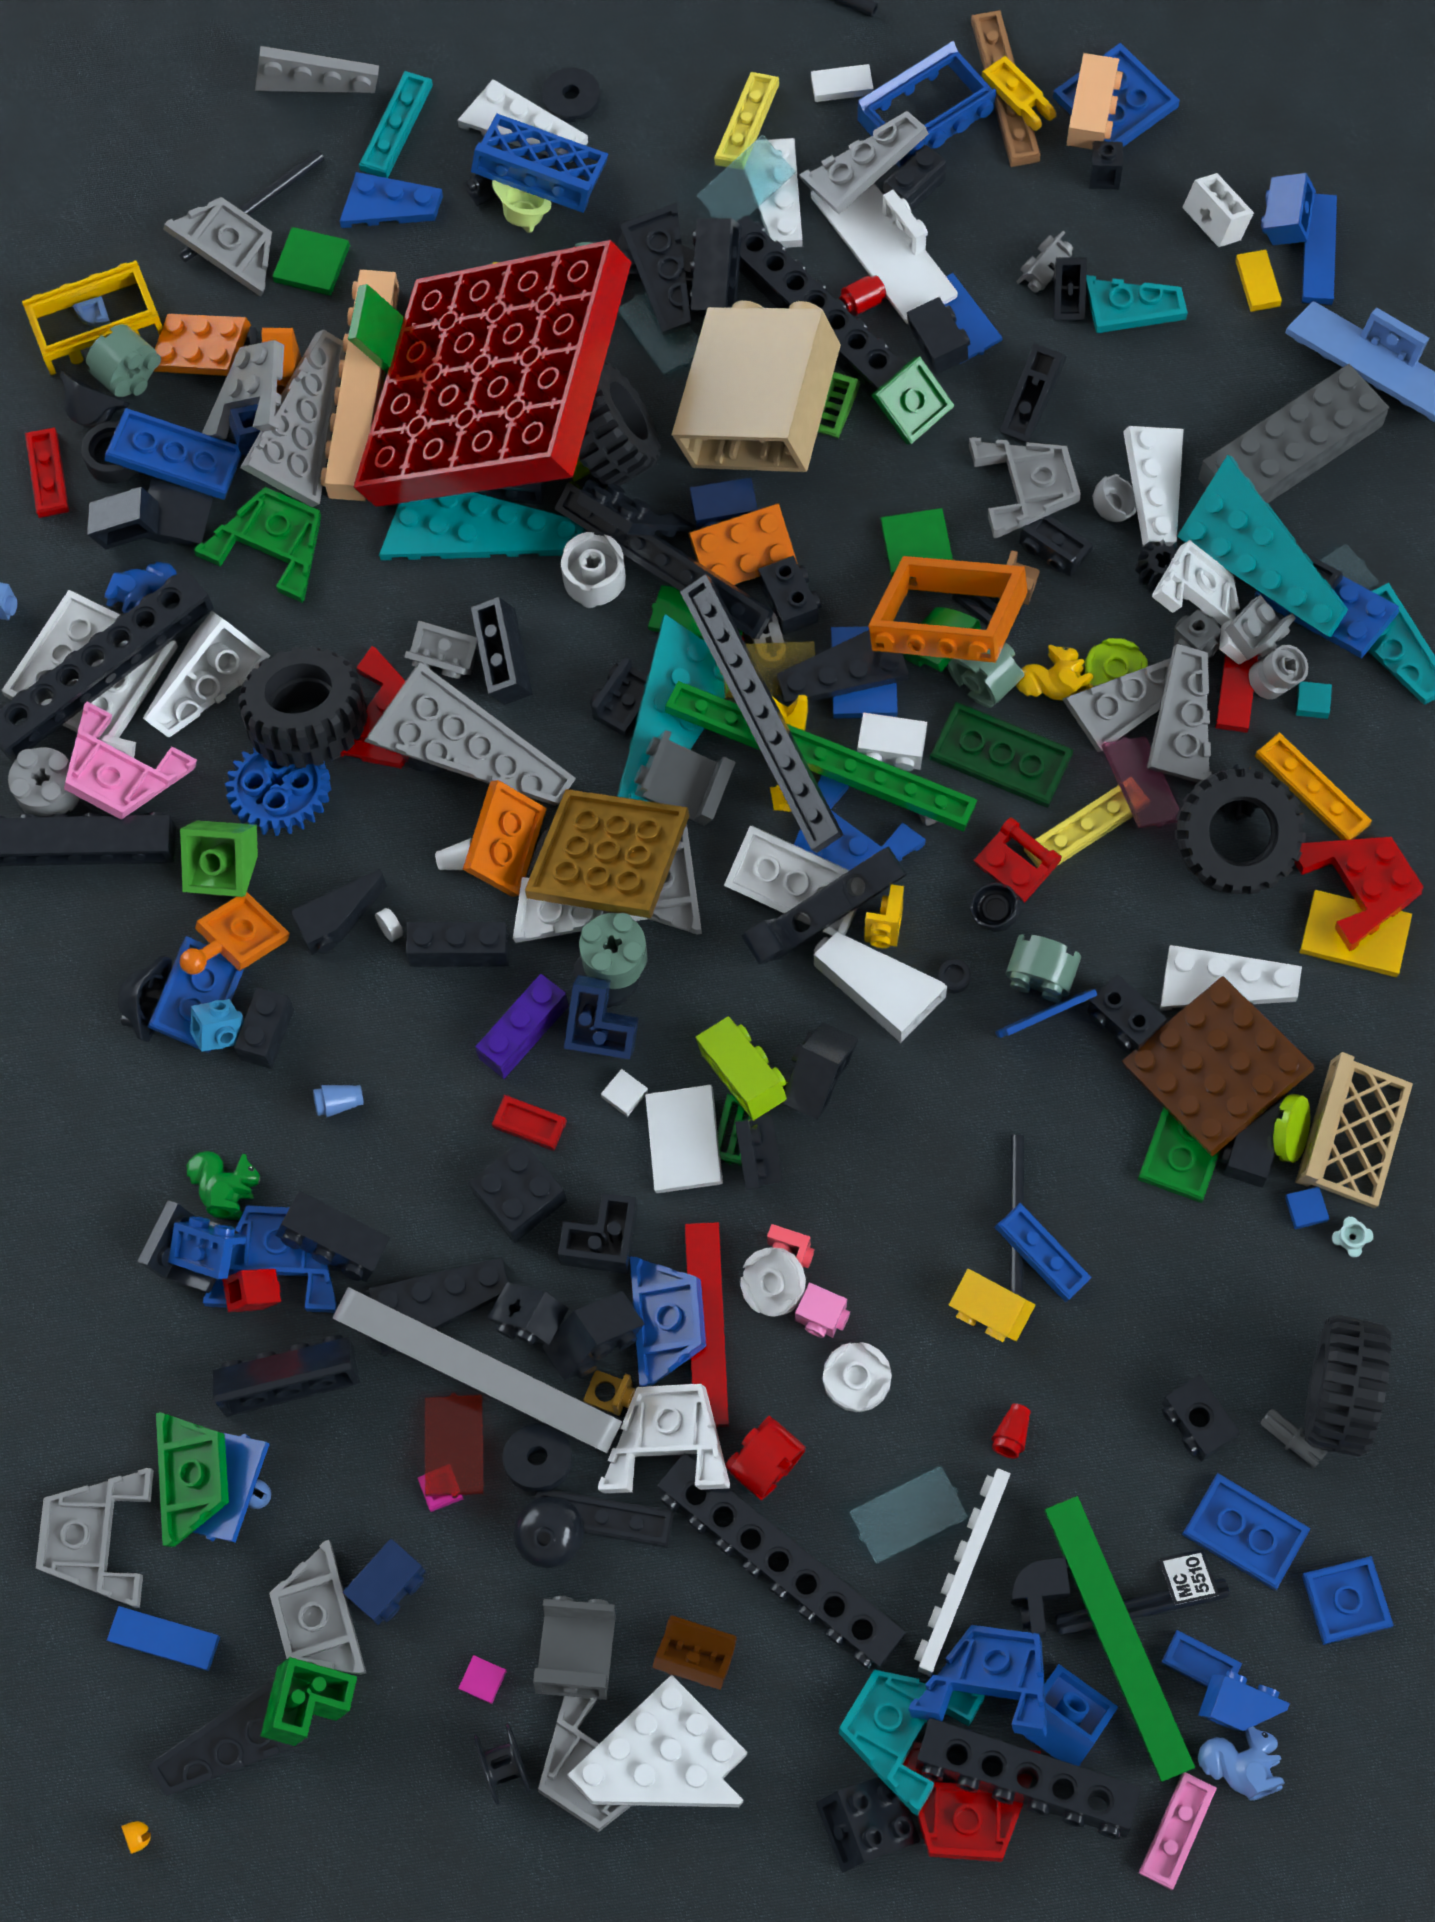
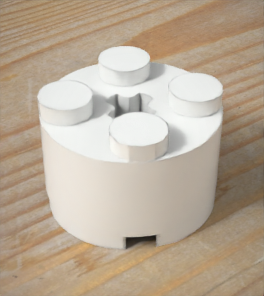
M586 532L575 536L566 544L561 558V570L564 586L568 594L587 608L606 604L615 599L625 588L626 580L623 552L617 541L605 534L600 536L594 535V532Z

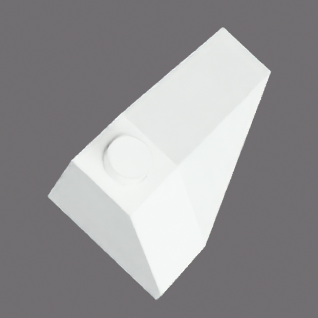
M211 611L189 640L143 719L167 737H171L197 719L201 712L214 703H220L226 698L227 694L242 686L252 669H258L259 663L265 658H269L270 655L219 615Z

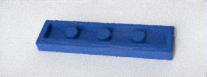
M1315 194L1308 241L1304 242L1302 303L1314 301L1318 304H1333L1337 195Z

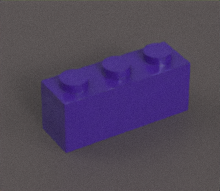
M540 974L475 1046L479 1060L505 1079L569 1007L566 993Z

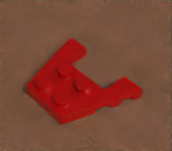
M371 646L356 669L358 674L378 684L381 688L367 707V723L363 727V733L358 740L354 739L355 744L348 751L343 750L340 752V757L347 755L361 758L365 762L402 769L406 763L402 754L364 742L405 683V680L375 647Z
M1392 837L1302 843L1300 849L1302 855L1299 861L1294 863L1301 875L1333 864L1362 910L1360 913L1336 922L1335 930L1348 951L1354 950L1366 936H1371L1375 933L1383 922L1390 917H1394L1422 894L1424 888Z
M915 1743L903 1765L923 1776L921 1774L922 1771L916 1769L922 1743ZM1029 1774L1019 1775L1017 1777L1018 1783L1022 1787L1029 1789L1033 1777ZM934 1782L933 1790L917 1816L929 1857L1002 1862L1023 1804L1013 1801V1804L1001 1803L993 1799L991 1793L979 1789L976 1793L968 1792L957 1787V1783Z

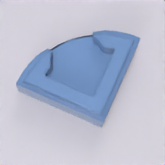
M102 296L73 305L78 318L87 325L101 327L110 323Z

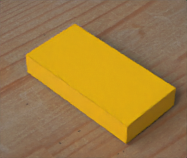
M1267 250L1238 254L1235 262L1250 311L1280 307L1282 300Z

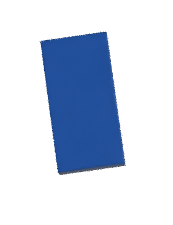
M1178 1630L1175 1631L1160 1663L1207 1688L1212 1674L1226 1675L1227 1671L1238 1674L1242 1665L1237 1660Z

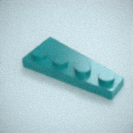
M1387 583L1372 592L1398 605L1399 613L1368 652L1425 705L1435 700V655L1391 585Z

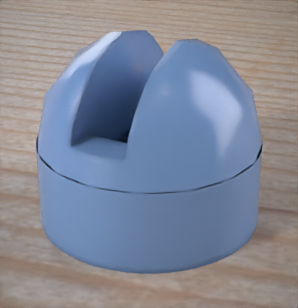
M257 1479L255 1489L264 1493V1495L260 1499L252 1494L248 1506L253 1509L265 1507L271 1499L270 1487L264 1481Z

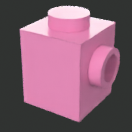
M809 1282L795 1312V1321L805 1325V1330L812 1335L820 1338L828 1335L833 1338L836 1330L843 1331L848 1321L850 1311L846 1310L847 1299Z

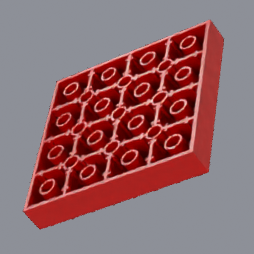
M611 240L416 279L353 487L374 506L378 507L573 477L632 262Z

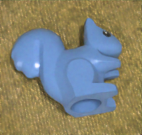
M1254 1726L1246 1729L1245 1733L1250 1749L1240 1753L1225 1738L1215 1737L1202 1744L1198 1753V1762L1205 1774L1211 1775L1215 1780L1224 1777L1233 1790L1247 1796L1250 1801H1255L1280 1791L1282 1785L1285 1784L1283 1778L1273 1777L1270 1771L1271 1767L1280 1763L1281 1756L1268 1755L1277 1748L1278 1741L1267 1732L1257 1730Z

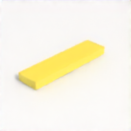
M750 72L714 157L715 165L744 170L778 89L779 77Z
M1129 778L1035 840L1049 851L1054 850L1060 854L1062 858L1059 864H1061L1146 809L1149 802ZM1024 848L1026 854L1038 868L1042 861Z

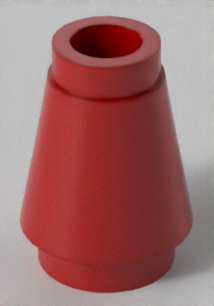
M1021 1404L1011 1405L1010 1410H1008L991 1438L994 1442L992 1449L997 1454L1016 1459L1021 1452H1024L1029 1416L1031 1414L1030 1409Z

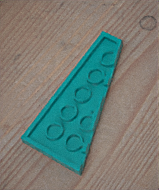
M1227 455L1177 537L1184 542L1192 541L1225 569L1326 636L1331 637L1349 609L1330 584L1316 570L1311 559L1297 545L1295 538L1269 504L1259 495L1253 483L1243 474L1234 458Z

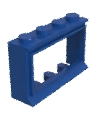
M951 41L858 100L857 121L873 136V131L885 124L875 112L876 109L880 107L882 111H885L891 106V101L902 93L906 96L911 95L915 90L916 84L925 78L933 81L937 78L939 70L946 65L974 93L925 124L924 126L929 134L896 163L898 167H901L912 155H915L923 145H927L931 149L938 148L946 139L956 133L965 131L971 123L979 118L987 117L995 109L996 90L992 89L958 52L954 41Z

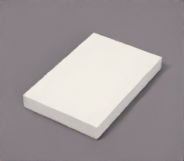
M711 1085L645 1094L655 1192L658 1194L723 1184L713 1087Z

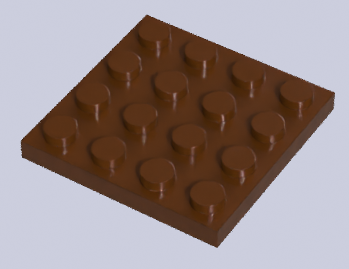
M1224 976L1220 977L1162 1026L1138 1051L1135 1049L1122 1060L1123 1066L1211 1156H1214L1315 1070L1314 1065Z

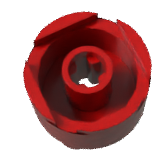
M769 1415L758 1429L753 1428L741 1443L744 1445L740 1453H734L725 1466L726 1470L762 1501L777 1487L776 1483L783 1476H787L804 1454L806 1447Z

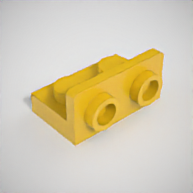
M891 884L889 896H882L880 914L866 913L865 942H870L872 946L877 948L897 947L903 912L904 886Z

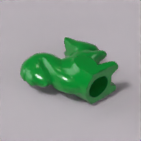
M210 1151L195 1154L189 1159L186 1166L187 1177H190L191 1183L199 1185V1196L206 1206V1211L215 1218L240 1220L243 1213L240 1211L238 1200L253 1199L254 1195L249 1187L260 1183V1175L248 1162L246 1154H242L235 1171L230 1173L223 1172L224 1168L221 1157Z

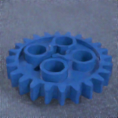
M254 748L252 755L244 751L242 752L244 762L234 760L233 764L236 771H228L227 773L230 781L225 783L228 793L226 797L228 803L231 804L230 807L233 815L238 814L241 824L248 821V824L257 825V827L260 825L263 835L268 832L269 828H273L275 836L279 835L281 828H286L287 832L292 834L293 825H297L303 830L305 829L303 823L305 819L313 823L315 822L313 812H324L322 803L329 802L328 792L332 790L329 781L330 775L328 769H326L325 761H323V765L319 766L308 764L306 768H296L295 765L290 764L289 767L284 766L280 769H274L281 765L277 764L276 760L271 762L265 759ZM260 785L257 789H251L253 786ZM299 785H306L303 788H296ZM275 805H282L281 807L276 809L272 808Z

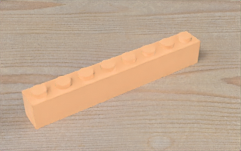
M360 270L358 281H354L352 285L353 300L356 301L358 287L368 284L396 309L399 295L396 272ZM349 307L348 310L349 326L351 325L354 307ZM345 333L343 350L346 352L345 360H340L339 363L341 385L335 388L334 402L337 405L336 414L332 413L330 417V431L333 433L332 440H327L325 456L328 459L327 468H322L321 485L326 487L330 499L366 501V498L353 486L383 390L386 372L348 340V334Z

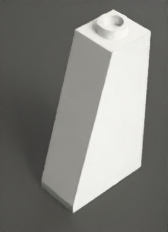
M836 932L830 939L828 937L823 938L814 949V966L900 1043L946 998L947 986L943 982L839 932Z

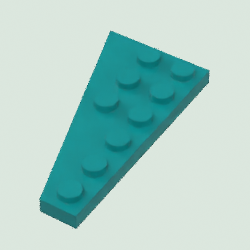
M471 492L399 503L379 557L382 561L392 560V557H408L409 560H418L421 556H440L441 559L490 558V555L507 554V557H519V554L538 553L539 556H562L566 544L575 536L586 533V529L567 517Z
M666 614L661 621L660 632L655 645L650 672L647 676L636 720L637 723L631 739L630 750L617 797L648 801L635 795L638 784L634 783V780L641 765H647L650 755L646 754V750L653 736L658 738L660 734L668 730L672 732L669 738L670 741L690 750L704 730L703 727L665 713V705L678 681L723 699L730 690L706 642Z

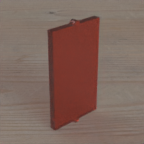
M452 1393L448 1397L425 1398L426 1497L451 1495L452 1498H457L458 1495L484 1494L482 1395L457 1396V1394Z

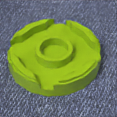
M1109 638L1089 651L1084 663V674H1093L1094 678L1090 683L1095 687L1148 667V661L1145 655L1143 656L1142 652L1139 651L1140 648L1133 642L1122 638Z
M1290 1094L1285 1097L1279 1107L1284 1113L1282 1119L1277 1118V1121H1275L1273 1143L1274 1151L1277 1156H1280L1281 1161L1294 1163L1298 1161L1306 1146L1311 1116L1308 1099L1303 1095Z

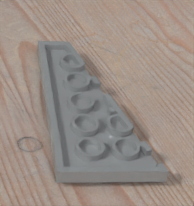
M421 662L416 665L364 741L489 784L490 781L499 780L527 797L554 806L561 802L565 789H569L576 779Z

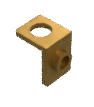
M595 1371L585 1394L584 1402L620 1416L623 1407L628 1408L635 1393V1388L632 1387L631 1376L625 1373L623 1379H619L604 1372ZM604 1382L610 1383L615 1387V1396L607 1402L600 1401L595 1395L597 1386Z

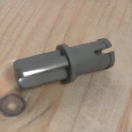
M1271 1409L1262 1419L1261 1425L1286 1445L1284 1449L1288 1450L1290 1448L1307 1462L1311 1468L1314 1469L1327 1454L1326 1450L1311 1447L1304 1439V1428L1298 1429L1275 1409Z

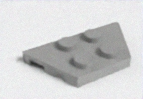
M222 197L209 202L205 207H197L188 211L186 216L175 221L172 219L166 221L163 230L260 297L263 295L272 231Z
M686 824L653 915L647 919L694 934H702Z
M327 1540L319 1546L320 1548L308 1560L301 1562L292 1571L291 1576L285 1581H281L269 1593L286 1659L292 1657L333 1670L362 1675L366 1673L347 1599L343 1593L344 1588L330 1540Z

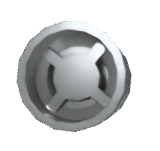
M1282 645L1252 665L1249 671L1250 685L1260 697L1275 699L1306 678L1309 668L1307 659L1297 647Z

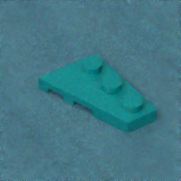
M1086 275V292L1096 333L1186 320L1188 312L1181 287L1146 282L1142 285L1126 284L1124 280L1114 278L1112 282L1096 280V276Z

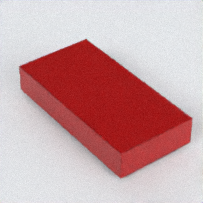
M504 1095L491 1125L494 1129L554 1151L567 1119Z

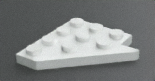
M671 1675L567 1775V1778L591 1804L739 1807L743 1803V1799L723 1778L746 1757L747 1751Z

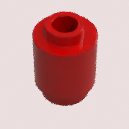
M877 275L872 277L865 276L842 288L839 299L845 304L850 314L857 316L880 304L882 299L886 297V288Z

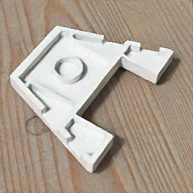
M1189 540L1179 547L1154 590L1152 597L1172 613L1182 607L1183 599L1190 600L1200 608L1203 614L1213 617L1221 625L1219 649L1236 663L1241 664L1247 659L1225 631L1236 618L1235 612L1240 609L1234 576Z
M702 1384L637 1387L621 1426L623 1432L617 1448H613L608 1459L611 1463L605 1478L601 1477L598 1490L602 1493L632 1492L635 1457L683 1455L684 1453L697 1454L695 1486L700 1490L730 1488L706 1387Z

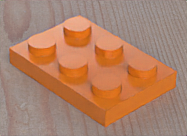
M167 314L155 347L156 352L161 356V362L154 369V372L227 376L239 348L244 346L251 323L246 317Z
M779 503L688 533L697 562L733 585L759 577L758 569L790 556H794L796 560Z
M499 780L490 781L463 870L511 897L519 896L522 877H526L547 808Z

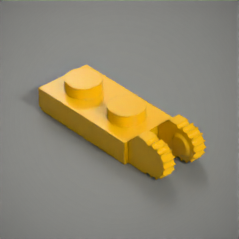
M1006 56L982 71L981 77L992 89H995L996 93L1019 116L1022 115L1024 122L1031 129L1037 131L1042 126L1041 119L1031 109L1034 106L1049 121L1057 116L1052 104L1043 96V92Z

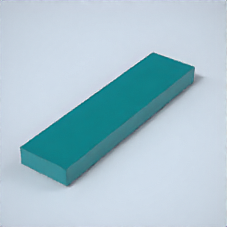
M404 71L359 163L360 171L379 177H389L433 86L432 79Z

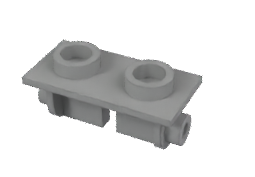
M1064 231L1055 238L1049 235L1038 247L1041 251L1038 257H1030L1020 270L1023 272V275L1017 280L1018 284L1026 279L1029 282L1028 287L1033 292H1038L1046 287L1054 274V271L1048 265L1050 264L1054 268L1056 257L1072 256V245L1069 242H1062L1060 240L1065 234Z

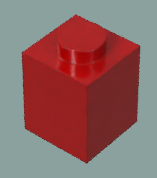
M276 1269L241 1270L228 1276L227 1279H222L228 1312L263 1310L281 1302L280 1284L277 1280Z

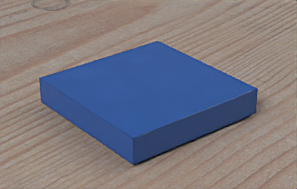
M1372 1556L1302 1574L1323 1645L1394 1626Z

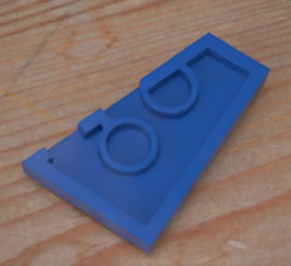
M356 172L339 221L341 228H351L352 224L367 223L368 226L379 225V222L394 220L399 224L435 221L443 198L442 189Z

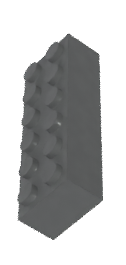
M1347 364L1203 460L1198 480L1207 489L1226 456L1230 455L1237 462L1243 474L1253 483L1263 500L1269 503L1381 428L1389 406L1350 364Z

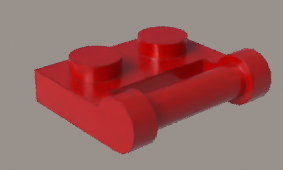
M1011 817L1004 822L998 834L974 859L975 865L998 883L1010 886L1018 898L1025 903L1057 867L1062 856L1056 851H1049L1023 831L1020 828V823ZM1011 838L1042 861L1037 869L1006 845Z

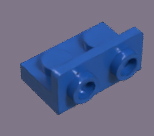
M190 1217L188 1222L174 1223L168 1263L216 1279H227L233 1245L246 1244L247 1237L235 1233V1228L232 1226L210 1225V1220L207 1218Z

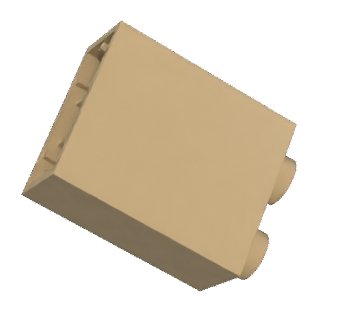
M751 301L735 302L732 308H707L672 431L673 438L692 468L807 472L841 346L823 309L815 304L804 301L792 303L789 309L763 308L761 305Z

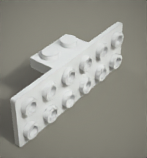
M872 184L840 214L835 212L814 191L811 192L812 200L871 277L877 275L882 280L886 288V298L906 324H908V311L937 297L941 298L944 305L957 298V290L926 251V236L928 232L924 223L920 219L916 220L911 213L907 201L904 198L900 199L894 190L883 195L878 187Z

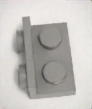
M1260 595L1251 600L1225 631L1244 657L1249 660L1258 654L1264 657L1277 647L1275 642L1284 638L1291 631L1289 626L1296 617L1291 613L1279 620L1273 608Z

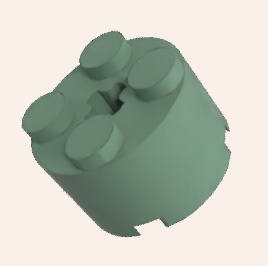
M116 325L110 328L113 333L106 338L101 335L91 346L86 358V364L90 367L88 371L115 396L124 397L132 393L138 396L146 390L148 386L147 380L152 375L154 369L160 364L161 356L128 325Z
M1006 642L996 663L952 659L948 664L949 672L960 687L964 683L971 690L967 695L978 704L988 708L998 703L1025 676L1022 669L1013 659L1015 656L1014 650ZM988 649L987 653L983 654H990V649Z
M627 913L603 914L594 918L582 928L579 948L583 969L588 977L611 980L610 989L624 988L637 981L647 963V948L642 928ZM611 949H616L618 952L612 953Z
M1024 934L1019 935L1006 970V976L1012 980L1010 987L1028 993L1031 988L1043 992L1042 997L1044 999L1060 1003L1062 997H1066L1070 993L1081 955L1077 951H1075L1074 956L1066 953L1068 946L1052 939L1031 935L1030 941L1024 940Z

